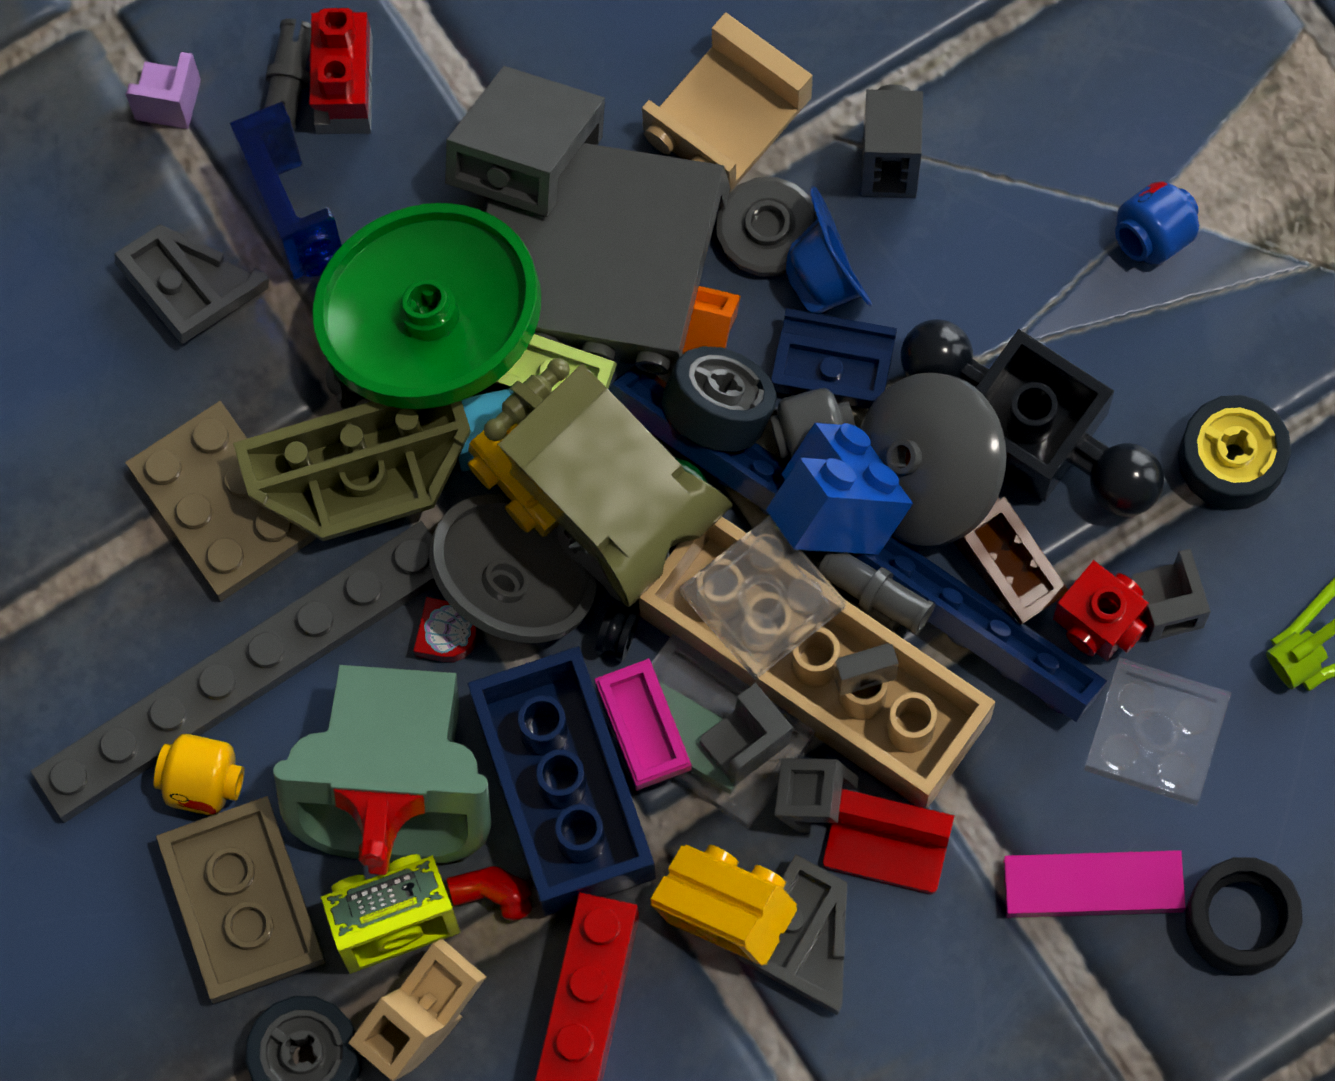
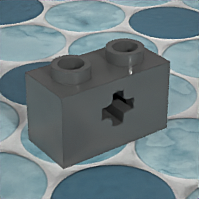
M895 84L882 86L878 90L866 89L862 139L861 196L916 198L922 155L923 91H911L905 86Z

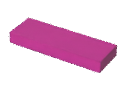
M1182 850L1004 856L1003 859L1006 918L1183 913L1185 910Z

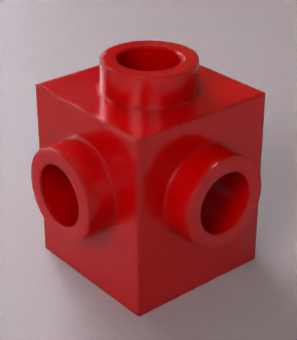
M1093 560L1059 600L1053 620L1068 631L1066 636L1077 649L1088 656H1094L1097 653L1108 662L1118 648L1128 653L1145 633L1148 625L1142 620L1149 602L1142 598L1144 592L1131 578L1122 573H1117L1114 576Z

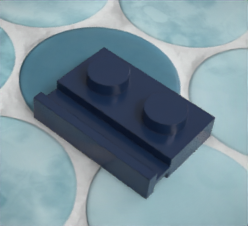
M786 308L771 378L775 391L797 395L819 388H827L834 394L838 404L848 401L850 406L869 409L874 401L886 390L897 328Z

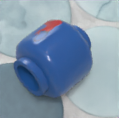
M1164 181L1151 183L1119 207L1115 235L1119 246L1133 260L1144 261L1148 264H1163L1197 238L1199 231L1197 202L1185 189L1178 188Z

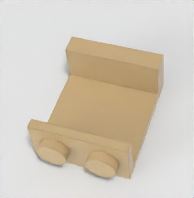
M725 12L712 27V47L660 107L650 100L642 107L644 135L657 150L664 154L673 152L682 159L724 165L731 192L812 97L813 75Z

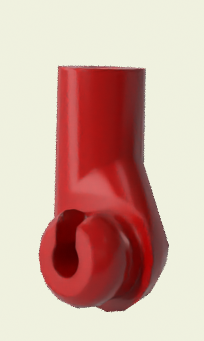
M490 866L446 878L453 906L487 898L499 904L502 916L510 921L523 919L531 912L532 903L528 897L532 892L527 883L499 867Z

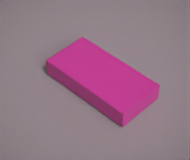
M650 658L595 678V686L636 791L692 770L690 759Z

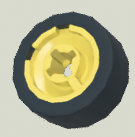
M1244 395L1220 396L1203 404L1188 420L1178 450L1180 473L1189 489L1207 504L1226 510L1246 509L1266 500L1280 485L1291 455L1289 431L1279 414L1263 401ZM1235 444L1240 446L1244 454L1236 456L1234 460L1228 459V450L1226 448L1228 445Z

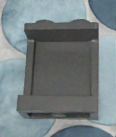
M503 66L446 139L445 184L548 217L557 205L558 178L583 143L598 145L603 137L605 97Z

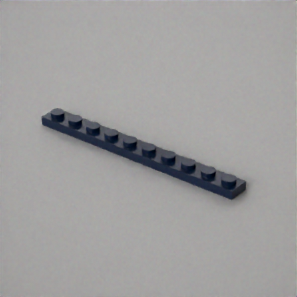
M634 366L611 384L609 391L650 433L665 442L674 453L687 457L708 471L721 485L733 488L755 503L764 514L770 517L766 509L785 481L781 475L787 466L785 462L757 443L750 448L737 452L715 451L697 445L681 435L667 420L661 404L667 382L655 374L644 372ZM891 536L879 555L849 553L876 570L881 567L886 568L893 573L892 579L927 601L934 602L935 607L928 620L929 623L946 633L956 645L971 650L993 665L1003 677L1018 682L1043 699L1044 703L1055 712L1065 714L1077 722L1097 699L1107 683L1106 679L1026 625H1021L1010 614L902 541Z

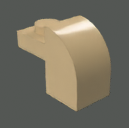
M440 939L430 946L403 985L378 1001L351 1038L349 1044L391 1081H396L419 1066L443 1042L463 1017L460 1015L461 1011L486 979V976L447 942Z

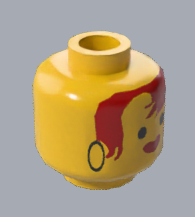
M181 734L172 745L165 743L162 746L154 772V788L161 790L163 801L170 807L204 815H215L222 810L227 799L234 801L238 799L243 785L245 769L243 766L235 765L236 757L231 744L192 734Z

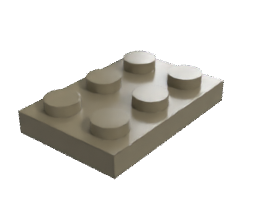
M218 401L125 463L220 602H222L314 541L316 537L249 499L233 445L234 442L247 439V437L223 403Z
M268 796L156 835L210 1000L213 1004L325 964Z

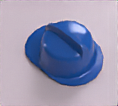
M812 186L810 193L818 219L790 247L786 262V273L790 284L805 308L811 313L820 314L860 297L871 307V300L852 271L831 213L818 189Z

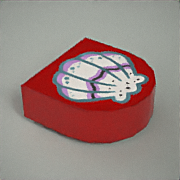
M426 597L414 646L415 657L440 662H456L464 659L473 651L477 643L478 629L457 613L447 601Z

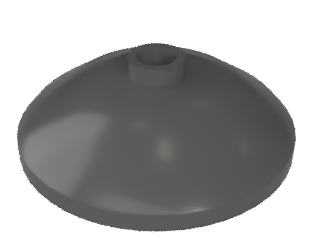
M920 373L903 378L888 387L871 405L862 421L860 429L868 435L871 441L870 445L883 463L896 473L900 486L913 502V505L892 534V537L909 544L921 546H937L954 542L972 532L986 518L1000 493L1006 468V445L998 416L989 401L979 390L968 382L951 375ZM909 449L911 458L909 464L906 466L905 456L907 450Z
M504 494L474 496L454 505L442 517L433 533L429 549V559L432 574L440 592L457 613L484 632L505 640L520 643H542L556 640L579 626L594 602L597 580L578 562L571 559L562 549L557 536L558 526L544 537L535 528L526 533L507 512L505 506L511 500Z

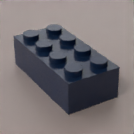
M577 646L468 682L472 703L544 917L576 906L579 892L604 897L656 879L655 863L580 647Z

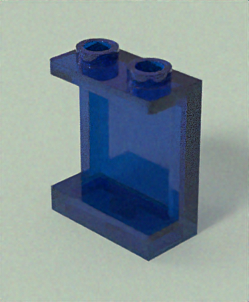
M281 101L230 122V126L244 170L293 279L295 280L305 275L307 277H317L322 275L328 262L342 244L331 209L324 208L303 218L297 217L278 176L303 165L291 120Z

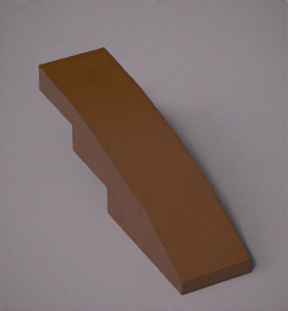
M909 449L907 450L905 456L906 466L909 464L911 458ZM1005 496L1001 499L997 498L986 518L972 532L954 541V544L1021 625L1062 598L1068 591V588Z

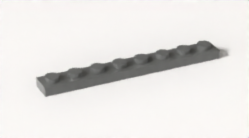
M422 520L32 769L31 773L64 823L154 766L165 743L172 745L181 734L196 736L204 734L435 585L436 582L429 559L432 535Z

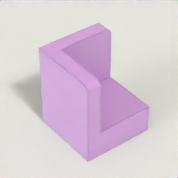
M181 52L177 67L144 62L139 85L128 84L126 97L135 120L189 129L201 81L193 54Z

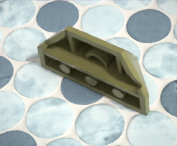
M371 401L234 442L233 445L249 499L318 539L326 541L434 508L471 430L462 401L426 409H402Z

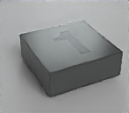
M887 643L837 658V661H835L834 679L840 696L896 680L899 662L893 644L889 645Z

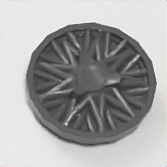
M756 177L737 185L729 193L726 209L720 208L716 216L717 241L725 257L740 270L756 276H780L785 274L787 255L792 243L818 219L812 199L797 184L778 177Z

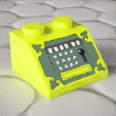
M419 854L404 856L389 864V870L386 875H378L367 880L364 875L347 877L331 886L332 893L321 896L338 952L350 974L430 945L440 939H446L461 933L433 855L421 859Z

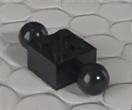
M941 319L924 321L916 325L905 337L901 347L900 358L903 371L907 377L920 373L951 375L968 382L985 396L995 410L1003 430L1006 445L1005 476L1045 502L1070 466L1074 465L1090 476V486L1096 501L1112 514L1125 517L1136 516L1149 510L1158 501L1164 486V473L1159 460L1151 451L1133 443H1121L1109 448L1092 437L1108 415L1114 390L1020 329L1017 330L990 369L973 359V348L968 336L959 326L952 322Z

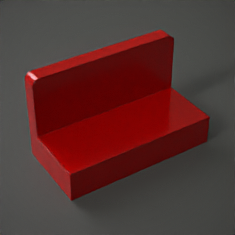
M842 789L838 823H832L823 858V867L827 870L933 895L938 889L955 815Z

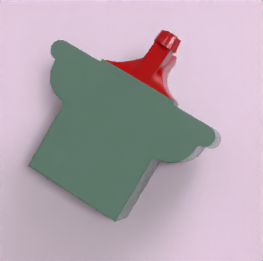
M339 665L328 730L326 732L309 734L301 738L292 747L288 759L278 762L273 769L280 815L289 832L305 845L327 854L359 859L362 865L368 866L369 874L386 875L389 870L390 861L393 862L404 856L419 854L421 859L433 855L436 863H449L470 857L485 845L491 828L488 780L483 775L478 774L477 761L473 753L464 745L454 742L459 713L457 673Z

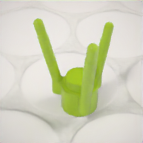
M1335 577L1286 630L1271 639L1274 647L1266 652V657L1275 673L1292 690L1303 684L1307 691H1311L1322 682L1335 677V663L1323 668L1321 666V663L1328 659L1322 644L1335 635V619L1314 634L1307 630L1300 635L1335 596Z

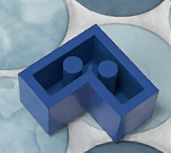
M814 423L781 475L785 481L768 505L766 511L793 549L879 555L913 505L911 499L900 486L896 473L883 463L870 445L871 441L868 435L857 426L848 423L842 425Z

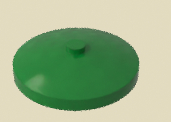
M430 203L410 206L393 211L367 224L353 234L336 251L324 269L316 288L313 302L314 330L320 348L332 371L347 387L360 396L385 406L402 409H426L445 406L469 398L488 388L506 374L520 359L527 349L539 321L541 311L540 282L530 253L521 238L508 225L493 215L473 207L452 203Z

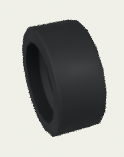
M1233 857L1213 865L1196 883L1185 910L1186 932L1195 951L1212 967L1232 975H1255L1274 967L1295 944L1303 923L1302 901L1292 880L1276 865L1255 857ZM1249 882L1263 888L1273 898L1278 909L1279 924L1274 936L1265 945L1254 950H1237L1225 945L1214 934L1209 923V907L1213 897L1221 888L1232 883Z

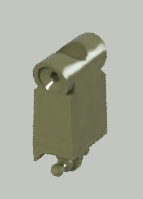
M556 358L549 362L547 369L542 374L531 375L524 383L516 381L509 388L511 395L502 403V412L496 418L487 421L484 426V433L492 441L502 440L498 443V446L512 464L510 474L591 556L597 559L617 596L626 607H630L663 575L665 559L670 547L681 542L700 539L733 507V504L716 488L684 471L682 465L583 363L569 375L570 367L567 361ZM564 380V381L552 392V387H553L556 383H558L559 381ZM514 424H518V425L506 436L507 430H509Z

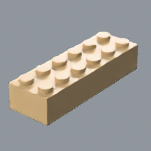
M721 517L700 539L679 543L665 561L663 575L639 597L640 617L745 689H748L756 682L784 716L917 807L928 809L992 718L996 701L724 517ZM883 644H893L899 662L896 680L840 696L834 679L835 661H837V658Z

